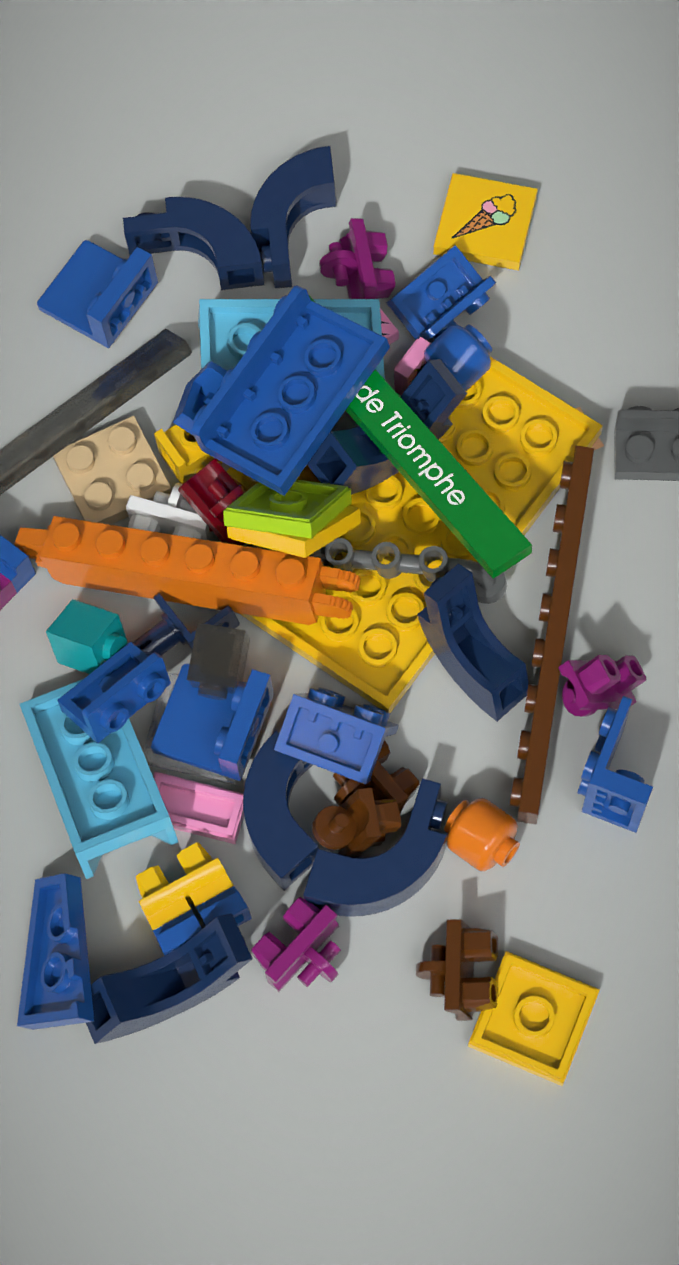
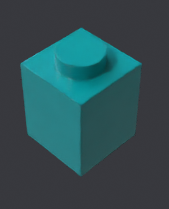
M74 599L70 601L46 630L57 662L87 674L92 673L128 644L118 614Z

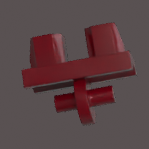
M214 458L197 474L181 485L178 491L222 543L243 546L244 542L228 538L227 526H224L223 510L246 491L241 485L238 486Z

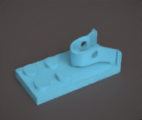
M199 299L198 328L200 331L201 369L210 361L215 362L227 371L235 368L246 353L251 338L257 332L262 331L273 316L275 306L280 299ZM313 299L317 304L382 336L380 299ZM382 358L375 369L385 379L384 358Z
M79 680L19 705L85 878L89 879L94 877L103 854L148 836L155 837L170 845L178 843V839L130 719L127 720L121 729L110 733L97 744L61 711L57 700L82 681Z

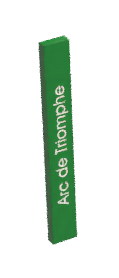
M375 369L350 403L346 412L492 579L532 554V544Z

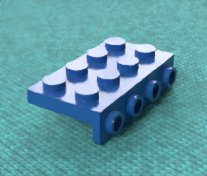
M296 285L288 295L283 296L278 301L273 316L262 331L257 332L251 338L246 353L235 368H231L226 372L221 381L220 388L208 405H204L199 409L193 421L192 434L203 452L285 496L390 349L388 340L311 301L307 290Z

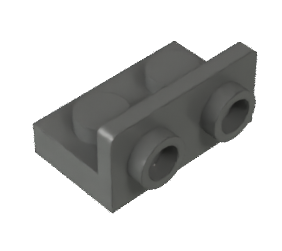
M634 406L627 410L618 411L614 428V480L679 481V408L668 411L652 410L645 406Z

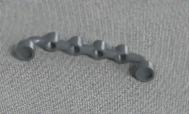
M337 538L327 544L326 547H322L309 555L310 557L321 558L324 566L351 572L354 569L377 570L380 576L387 579L395 578L401 573L423 574L430 582H434L437 578L444 576L459 563L472 572L478 602L484 604L497 602L504 596L507 589L504 572L492 579L478 562L468 559L450 558L445 550L438 546H429L420 555L400 553L398 547L391 542H382L375 546L373 551L355 550L348 540ZM252 544L246 545L247 547H254V548H260V549L271 550V549H267V548L260 547V546H256V545H252ZM339 553H348L344 559L334 560ZM385 557H395L390 564H381ZM432 561H442L439 567L434 569L428 568Z

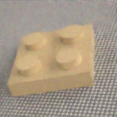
M135 416L52 452L54 461L84 521L111 525L129 517L126 505L130 495L153 501L156 491L171 494L172 489Z

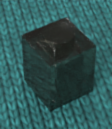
M197 623L187 681L192 687L199 688V696L226 700L227 693L234 694L240 682L243 683L251 640L246 630Z

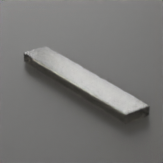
M168 329L163 330L0 450V495L190 356L192 351L186 340Z

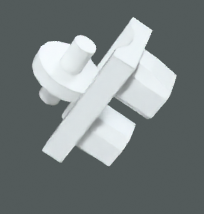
M181 483L175 484L171 494L156 491L153 501L133 495L129 497L126 505L130 519L128 528L210 541L214 537L213 532L209 531V526L178 491V488L183 485Z

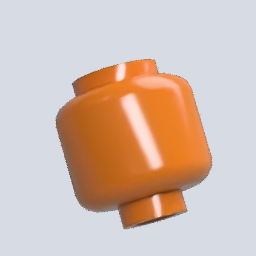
M478 798L472 802L468 800L462 801L454 809L444 827V831L448 834V848L481 872L493 868L496 864L505 867L512 860L520 846V843L515 840L518 827L516 820L486 798Z

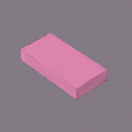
M154 772V780L174 829L236 844L244 817V793Z

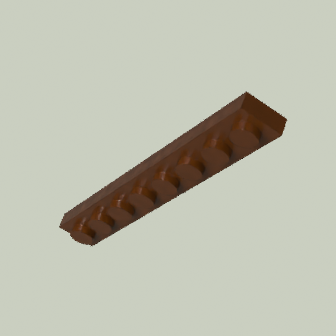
M575 446L573 462H563L560 488L569 490L566 505L557 504L553 532L562 533L560 549L550 548L546 576L555 577L553 594L543 593L539 621L548 622L546 639L536 638L532 666L540 667L541 671L538 685H528L524 712L534 714L531 731L521 730L517 759L526 760L524 778L514 777L510 806L519 807L517 822L537 824L560 676L558 667L562 663L594 448Z

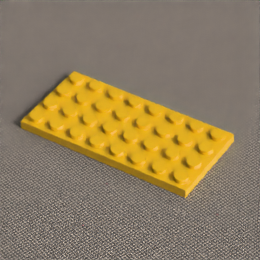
M490 356L491 368L466 391L468 394L448 417L452 422V426L439 441L525 536L559 491L563 462H573L575 446L591 448L601 435L603 425ZM400 472L369 489L351 495L352 504L349 506L360 508L361 524L339 538L348 540L353 549L373 551L378 544L391 542L398 547L402 554L420 555L425 548L438 546L444 549L450 558H461L478 562ZM339 553L334 560H342L348 553ZM385 557L381 564H390L395 557ZM432 561L428 568H437L442 564V561ZM354 569L352 573H356L361 578L358 591L356 590V592L351 593L326 589L325 593L352 602L353 610L351 617L348 619L319 616L317 623L305 625L240 614L376 707L389 713L392 712L435 655L425 637L417 615L427 607L424 592L433 583L428 581L423 574L401 573L395 578L387 579L380 576L377 570Z

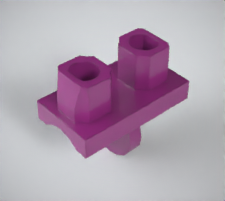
M351 218L349 221V233L340 238L338 242L331 243L328 246L330 253L320 259V272L327 278L335 279L337 286H346L349 299L389 298L396 285L393 270L373 267V262H382L387 254L386 235L382 232L366 231L364 219Z
M597 655L592 660H568L558 667L561 675L569 679L562 690L564 707L572 715L580 717L590 716L597 710L608 709V707L618 709L623 696L633 699L632 706L637 702L632 690L647 680L634 655H625L618 661H614L608 655Z
M299 897L283 916L284 921L299 934L293 942L286 947L271 932H268L252 948L253 956L265 970L268 983L278 992L282 990L306 962L308 965L297 976L298 980L306 987L319 974L329 982H332L339 975L330 962L341 949L330 940L319 953L317 952L322 944L339 927L335 920L337 914L327 905L320 910L312 903Z

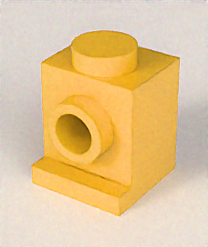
M177 425L166 431H163L161 428L154 433L159 454L181 484L192 478L214 459V457L201 450L193 435Z

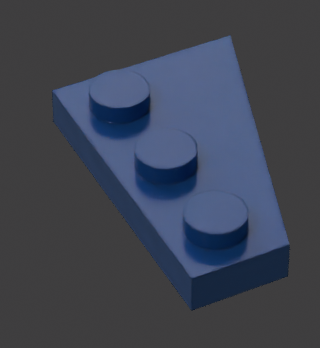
M63 873L35 879L17 1026L35 1030L94 1022L81 877Z

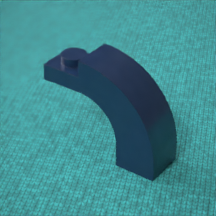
M441 359L429 360L400 397L439 440L452 426V422L448 417L468 393ZM360 426L330 432L307 464L321 483L348 486V488H351V495L369 489L399 472Z
M275 731L259 749L250 766L244 787L243 809L246 826L257 858L273 880L285 891L313 866L319 848L297 824L289 811V800L294 785L313 765L275 751L274 747L279 733Z
M422 778L407 829L399 842L387 852L372 858L356 859L318 849L303 894L304 899L320 910L327 905L337 916L354 917L387 911L402 904L421 890L437 870L446 850L447 835L431 830L432 828L441 829L448 802L440 800L441 783Z
M233 914L216 917L185 944L157 960L130 970L101 976L91 984L94 1022H88L86 1025L94 1044L133 1034L161 1023L197 1006L240 978L238 971L253 958Z

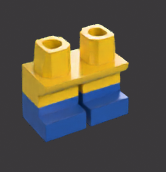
M199 842L181 850L176 855L186 873L185 876L169 884L159 865L152 866L136 875L138 888L143 898L139 900V903L164 955L176 950L202 930L201 925L189 906L190 904L195 906L205 926L216 917L231 913L238 926L252 919L247 904L239 891L236 890L218 858L212 860L211 856Z

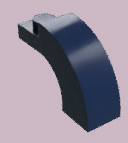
M330 146L308 150L284 162L265 180L254 200L250 219L251 235L257 244L259 252H262L264 273L273 272L275 289L292 287L288 244L290 234L295 225L304 216L313 211L336 207Z
M165 197L166 213L155 214L145 212L134 217L123 218L124 235L129 255L133 253L136 247L150 254L188 251L204 257L213 265L219 276L221 291L264 285L260 253L253 236L237 217L218 205L196 198Z
M458 563L444 576L437 578L429 589L424 592L427 607L417 614L428 643L449 675L475 704L498 722L527 696L529 681L526 664L513 655L490 630L479 608L473 574Z

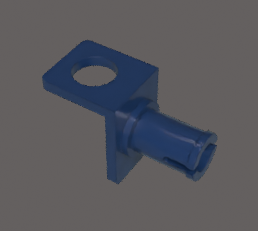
M158 593L153 598L163 612L161 615L163 620L134 642L132 641V643L147 656L154 652L162 656L179 642L182 645L187 643L196 656L199 657L237 628L240 622L231 607L227 606L190 633ZM223 623L217 631L208 635L215 627Z

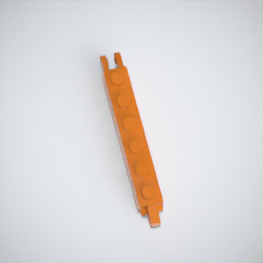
M53 516L52 522L48 525L47 529L20 527L14 542L15 546L27 554L29 558L35 559L37 566L46 568L53 579L63 584L154 599L153 597L159 593L168 602L223 610L225 607L230 606L234 613L305 625L317 623L319 616L336 617L338 619H348L351 617L353 610L352 602L338 596L325 594L326 589L352 593L356 592V590L358 591L361 578L356 573L325 567L321 558L310 556L303 558L279 551Z

